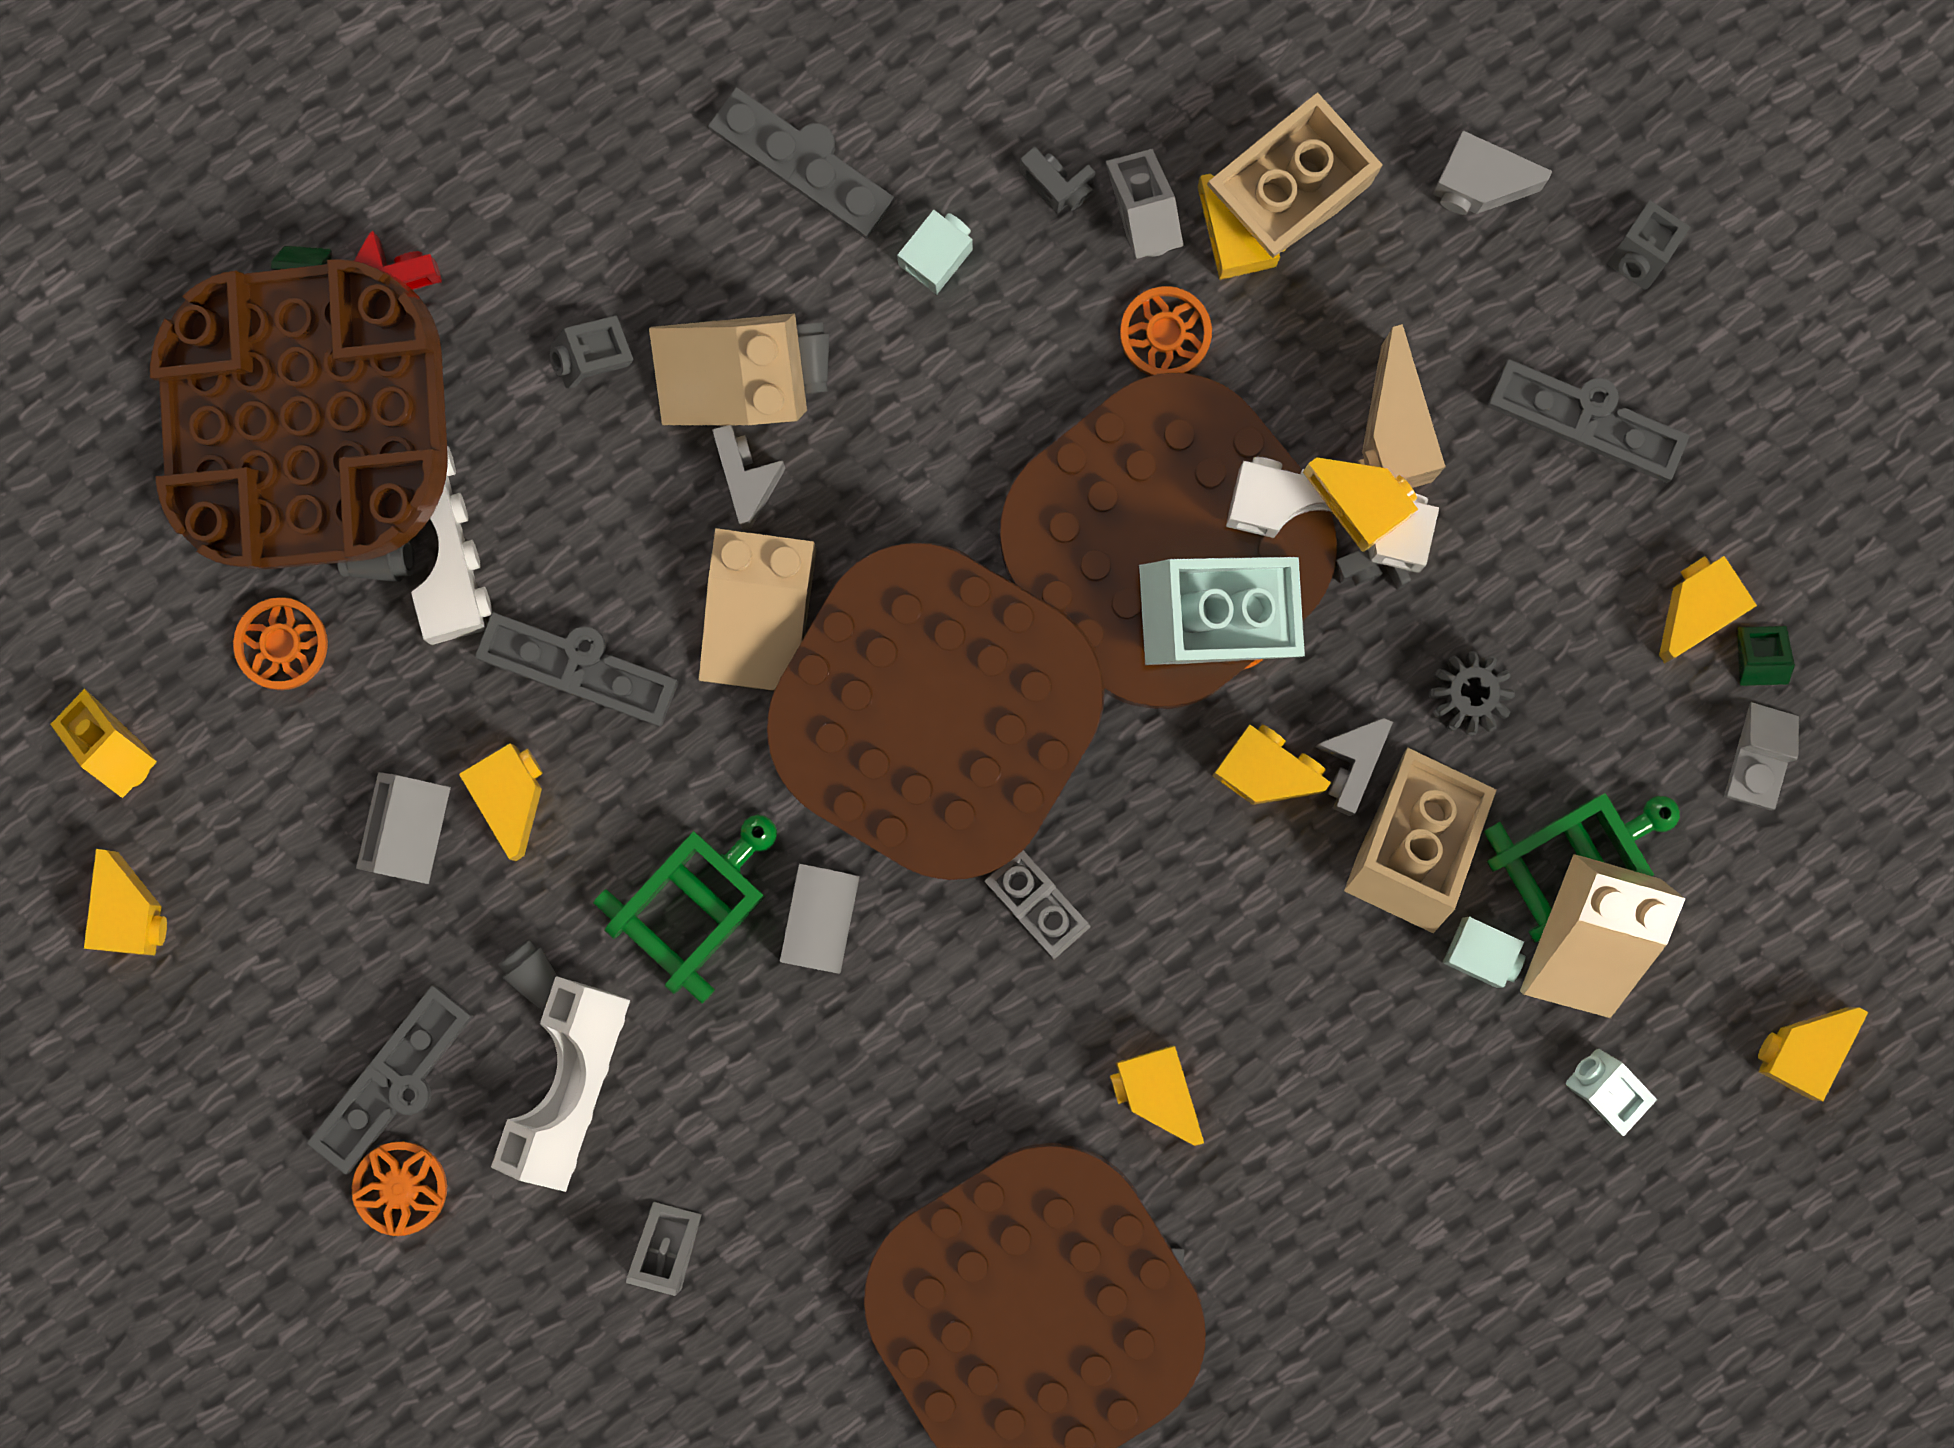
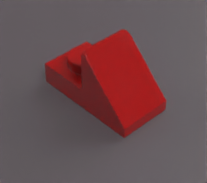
M374 231L369 233L354 260L391 274L408 285L412 290L442 282L438 264L431 254L423 255L420 251L404 253L394 258L395 264L387 266L381 240Z

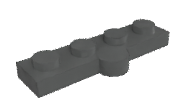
M737 87L708 125L711 132L865 239L869 238L895 201L894 196L833 155L835 139L827 126L820 123H811L799 131Z
M1510 359L1505 362L1487 405L1488 408L1666 483L1672 480L1690 437L1686 433L1629 409L1616 407L1619 399L1618 390L1607 379H1591L1579 389Z
M494 612L490 616L475 659L658 727L663 725L678 685L676 679L611 655H606L605 639L592 627L583 626L576 628L564 639Z
M432 985L307 1144L345 1175L349 1174L398 1112L402 1115H414L427 1108L431 1101L432 1092L425 1077L474 1016L436 985Z

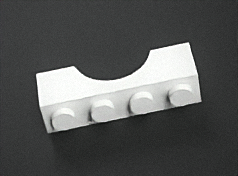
M448 446V468L443 493L434 513L430 517L436 529L439 542L437 561L429 577L411 592L423 640L431 645L485 631L487 627L485 617L491 616L493 612L486 588H477L473 570L480 568V560L474 541H465L461 523L468 521V514L461 493H452L448 476L455 475L456 469Z
M1254 457L1252 463L1243 461L1239 469L1226 527L1274 538L1289 520L1299 514L1315 510H1331L1303 474L1304 469H1302L1301 474L1281 470L1282 463L1278 461ZM1416 494L1417 500L1413 502L1418 508L1416 513L1368 548L1370 561L1419 573L1427 564L1439 507L1427 505L1428 498Z
M558 976L555 977L540 1024L548 1031L555 1043L557 1051L555 1079L548 1094L537 1107L527 1114L507 1119L491 1168L519 1181L566 1192L571 1175L576 1168L577 1157L587 1127L593 1117V1110L603 1080L608 1073L609 1062L619 1033L624 1025L630 1000L595 987Z

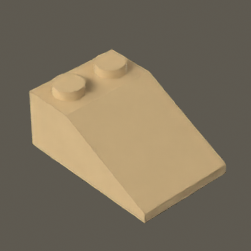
M1317 92L1209 180L1207 185L1273 258L1337 214L1366 190L1374 181L1383 164Z
M795 313L649 328L662 425H758L798 421L807 411Z
M1403 324L1392 327L1381 345L1362 449L1364 459L1358 460L1357 463L1388 468L1394 477L1401 475L1414 488L1432 483L1445 468V464Z
M715 528L708 577L699 681L775 691L780 678L805 636L817 551L813 541Z
M1407 748L1360 847L1344 891L1434 934L1457 905L1496 789Z
M1573 854L1520 992L1523 995L1611 1018L1667 945L1685 898L1660 878Z

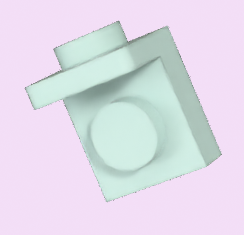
M1596 1049L1589 1057L1583 1059L1576 1067L1573 1075L1566 1081V1086L1572 1092L1585 1099L1607 1124L1622 1136L1633 1127L1657 1100L1622 1062L1601 1049Z

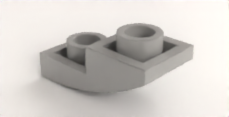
M1024 850L1013 860L998 868L985 880V883L1053 959H1056L1091 927Z

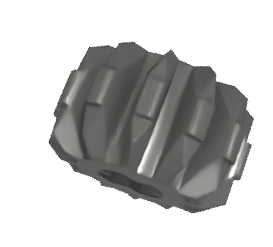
M1470 651L1467 654L1465 666L1457 656L1450 657L1447 662L1451 673L1438 669L1433 675L1446 688L1437 687L1429 690L1430 698L1445 699V704L1433 711L1435 717H1441L1450 711L1453 716L1447 724V729L1453 732L1465 720L1467 736L1477 734L1479 722L1487 732L1496 729V721L1493 715L1505 719L1510 714V710L1500 703L1499 700L1506 701L1515 697L1514 690L1500 689L1499 685L1510 678L1509 671L1505 670L1494 676L1491 671L1495 667L1497 659L1490 656L1479 667V657L1475 651ZM1468 681L1474 682L1475 690L1483 691V698L1474 703L1476 706H1471L1469 697L1461 696V690L1470 685Z

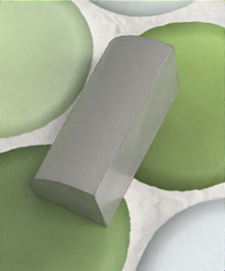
M378 772L356 869L429 884L451 787Z
M799 864L780 962L838 974L841 973L859 876Z

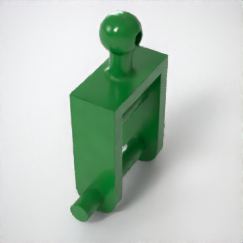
M1604 793L1587 801L1513 844L1501 822L1483 831L1496 853L1495 856L1486 861L1492 872L1502 867L1506 869L1538 923L1536 927L1528 931L1534 943L1540 941L1552 908L1521 856L1564 832L1577 855L1604 862L1581 821L1595 814L1626 868L1653 876L1654 873L1635 841L1653 830L1656 832H1667L1677 825L1680 819V810L1673 799L1667 796L1651 798L1646 803L1643 814L1624 824L1608 796ZM1660 809L1664 813V818H1661L1659 815Z
M757 814L746 819L741 826V838L724 855L719 854L698 833L693 831L626 905L622 904L607 889L593 902L611 920L604 931L612 939L617 938L624 932L671 975V978L664 987L673 995L684 987L703 1004L716 989L701 977L697 971L766 897L741 874L740 868L755 851L767 850L774 844L777 837V829L772 819L767 816ZM757 828H763L764 831L763 836L760 838L754 837V831ZM696 852L700 853L745 895L733 910L684 866ZM670 880L719 924L686 961L637 917Z

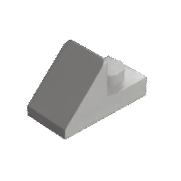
M732 425L713 429L739 524L742 530L752 528L786 469L784 462L778 461L746 471L745 466L753 464L746 436L736 437Z
M1752 702L1749 704L1724 797L1767 810H1775L1788 762L1795 761L1798 758L1799 716Z
M1383 718L1315 746V749L1351 763L1348 770L1340 767L1332 782L1329 795L1336 797L1332 809L1348 816L1356 813L1393 724L1392 721Z

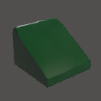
M284 246L271 261V269L281 270L327 264V260H331L332 251L331 249Z
M1787 626L1737 627L1740 686L1789 684L1795 663Z

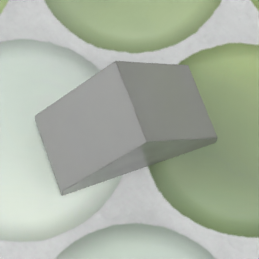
M653 1202L627 1275L626 1283L676 1296L683 1286L701 1214Z

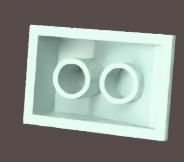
M1299 557L1168 559L1139 565L1145 665L1305 656Z

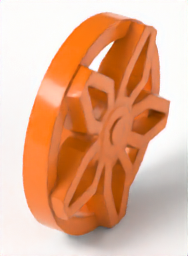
M1170 286L1152 288L1138 295L1127 307L1120 327V340L1126 357L1138 370L1149 376L1164 373H1189L1206 356L1212 338L1211 320L1204 305L1191 293ZM1161 296L1175 297L1186 303L1175 307L1173 312H1169V306ZM1152 299L1162 312L1153 316L1149 300ZM1143 304L1144 318L1149 323L1139 322L1128 327L1132 315ZM1194 308V313L1188 322L1184 323L1178 315ZM1199 317L1203 325V343L1193 333L1186 332V330L1194 326ZM1141 330L1146 331L1147 339L1143 341L1130 339L1128 336ZM1183 341H1190L1198 350V353L1183 350L1181 347ZM1151 346L1148 352V364L1136 355L1132 347L1144 349ZM1157 351L1166 353V359L1161 368H1156L1155 354ZM1173 351L1179 357L1190 359L1188 363L1180 367L1168 369L1174 359Z
M271 598L257 603L243 615L235 630L233 648L240 669L249 679L265 688L289 690L307 683L318 673L326 658L328 640L321 619L311 608L290 598ZM281 607L285 609L286 624L277 623ZM272 608L268 619L269 627H266L264 624H250L260 613ZM292 608L303 612L313 624H299L293 629L296 620ZM246 631L262 632L259 642L248 637L245 634ZM302 632L317 633V636L307 642H301L299 635ZM244 642L255 650H261L255 656L252 668L245 657ZM318 644L315 658L309 666L307 656L300 651L301 649L309 650ZM266 658L272 661L271 667L259 676L258 672L262 661ZM295 658L300 660L304 671L301 675L290 666V662ZM280 664H282L283 671L293 678L287 681L267 680L278 672Z
M406 1141L387 1143L368 1153L358 1165L352 1182V1199L360 1217L374 1230L391 1236L410 1235L426 1228L441 1212L447 1195L446 1175L438 1159L423 1146ZM407 1150L416 1154L405 1160L402 1168H400L398 1160L388 1151ZM379 1156L390 1165L391 1171L386 1174L381 1171L377 1158ZM424 1158L418 1175H415L409 1170L410 1166ZM371 1164L374 1176L380 1179V1182H371L362 1188L365 1172ZM430 1166L436 1176L437 1193L428 1185H420V1181L426 1178ZM373 1189L379 1190L380 1199L377 1201L363 1200V1195ZM420 1192H423L434 1201V1205L419 1203L417 1199ZM386 1204L387 1206L383 1212L386 1224L374 1218L367 1208H380ZM410 1205L416 1211L429 1212L420 1222L406 1227L411 1215ZM393 1209H401L402 1213L397 1227H394Z

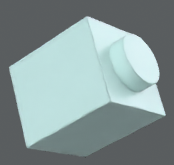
M933 210L897 255L898 265L937 295L973 250L972 239L968 236L971 230L956 216L948 213L944 218Z
M1471 917L1462 918L1442 963L1491 986L1504 988L1507 980L1512 983L1515 982L1523 967L1526 956L1519 952L1524 942Z

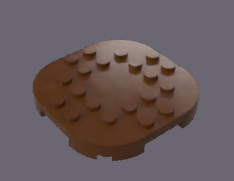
M342 259L327 260V264L246 274L236 270L224 272L198 283L182 296L186 299L185 302L178 308L171 320L166 318L163 320L154 341L150 362V379L159 381L164 458V476H155L156 486L164 514L175 532L182 534L198 549L196 552L208 559L226 565L257 570L374 559L397 550L416 536L428 522L439 503L448 468L441 343L433 317L421 298L408 285L391 274L364 263Z
M1164 373L1142 378L1123 387L1031 460L1012 484L1003 507L1000 543L1004 565L1011 582L1052 607L1058 608L1077 623L1092 643L1097 654L1104 682V692L1121 702L1133 706L1174 709L1194 704L1217 692L1255 661L1240 660L1145 665L1139 565L1168 559L1299 557L1303 621L1323 598L1335 569L1337 539L1330 511L1315 510L1299 514L1289 520L1274 538L1226 527L1238 472L1243 461L1252 463L1254 457H1263L1282 463L1281 470L1301 474L1302 469L1241 397L1224 385L1202 376L1187 373Z
M907 543L879 550L863 558L851 567L832 589L775 688L768 712L767 733L769 749L774 766L787 789L800 803L816 815L913 872L937 879H968L990 873L1004 866L1020 854L1034 838L1097 732L1104 707V682L1097 654L1092 643L1077 623L1067 614L1035 597L959 550L933 543Z
M1060 1143L1035 1144L1014 1150L1000 1157L999 1160L928 1204L910 1213L884 1239L872 1260L866 1279L864 1296L865 1317L872 1341L937 1448H1117L1164 1419L1179 1406L1194 1385L1204 1357L1205 1319L1197 1289L1144 1206L1135 1187L1117 1167L1100 1155L1089 1150L1060 1145Z

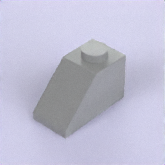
M1462 131L1433 194L1442 198L1440 204L1454 213L1466 215L1469 210L1479 214L1540 192L1549 180L1552 171L1468 132Z
M1153 149L1106 161L1125 233L1136 259L1145 256H1160L1171 249L1182 247L1183 240L1175 196Z

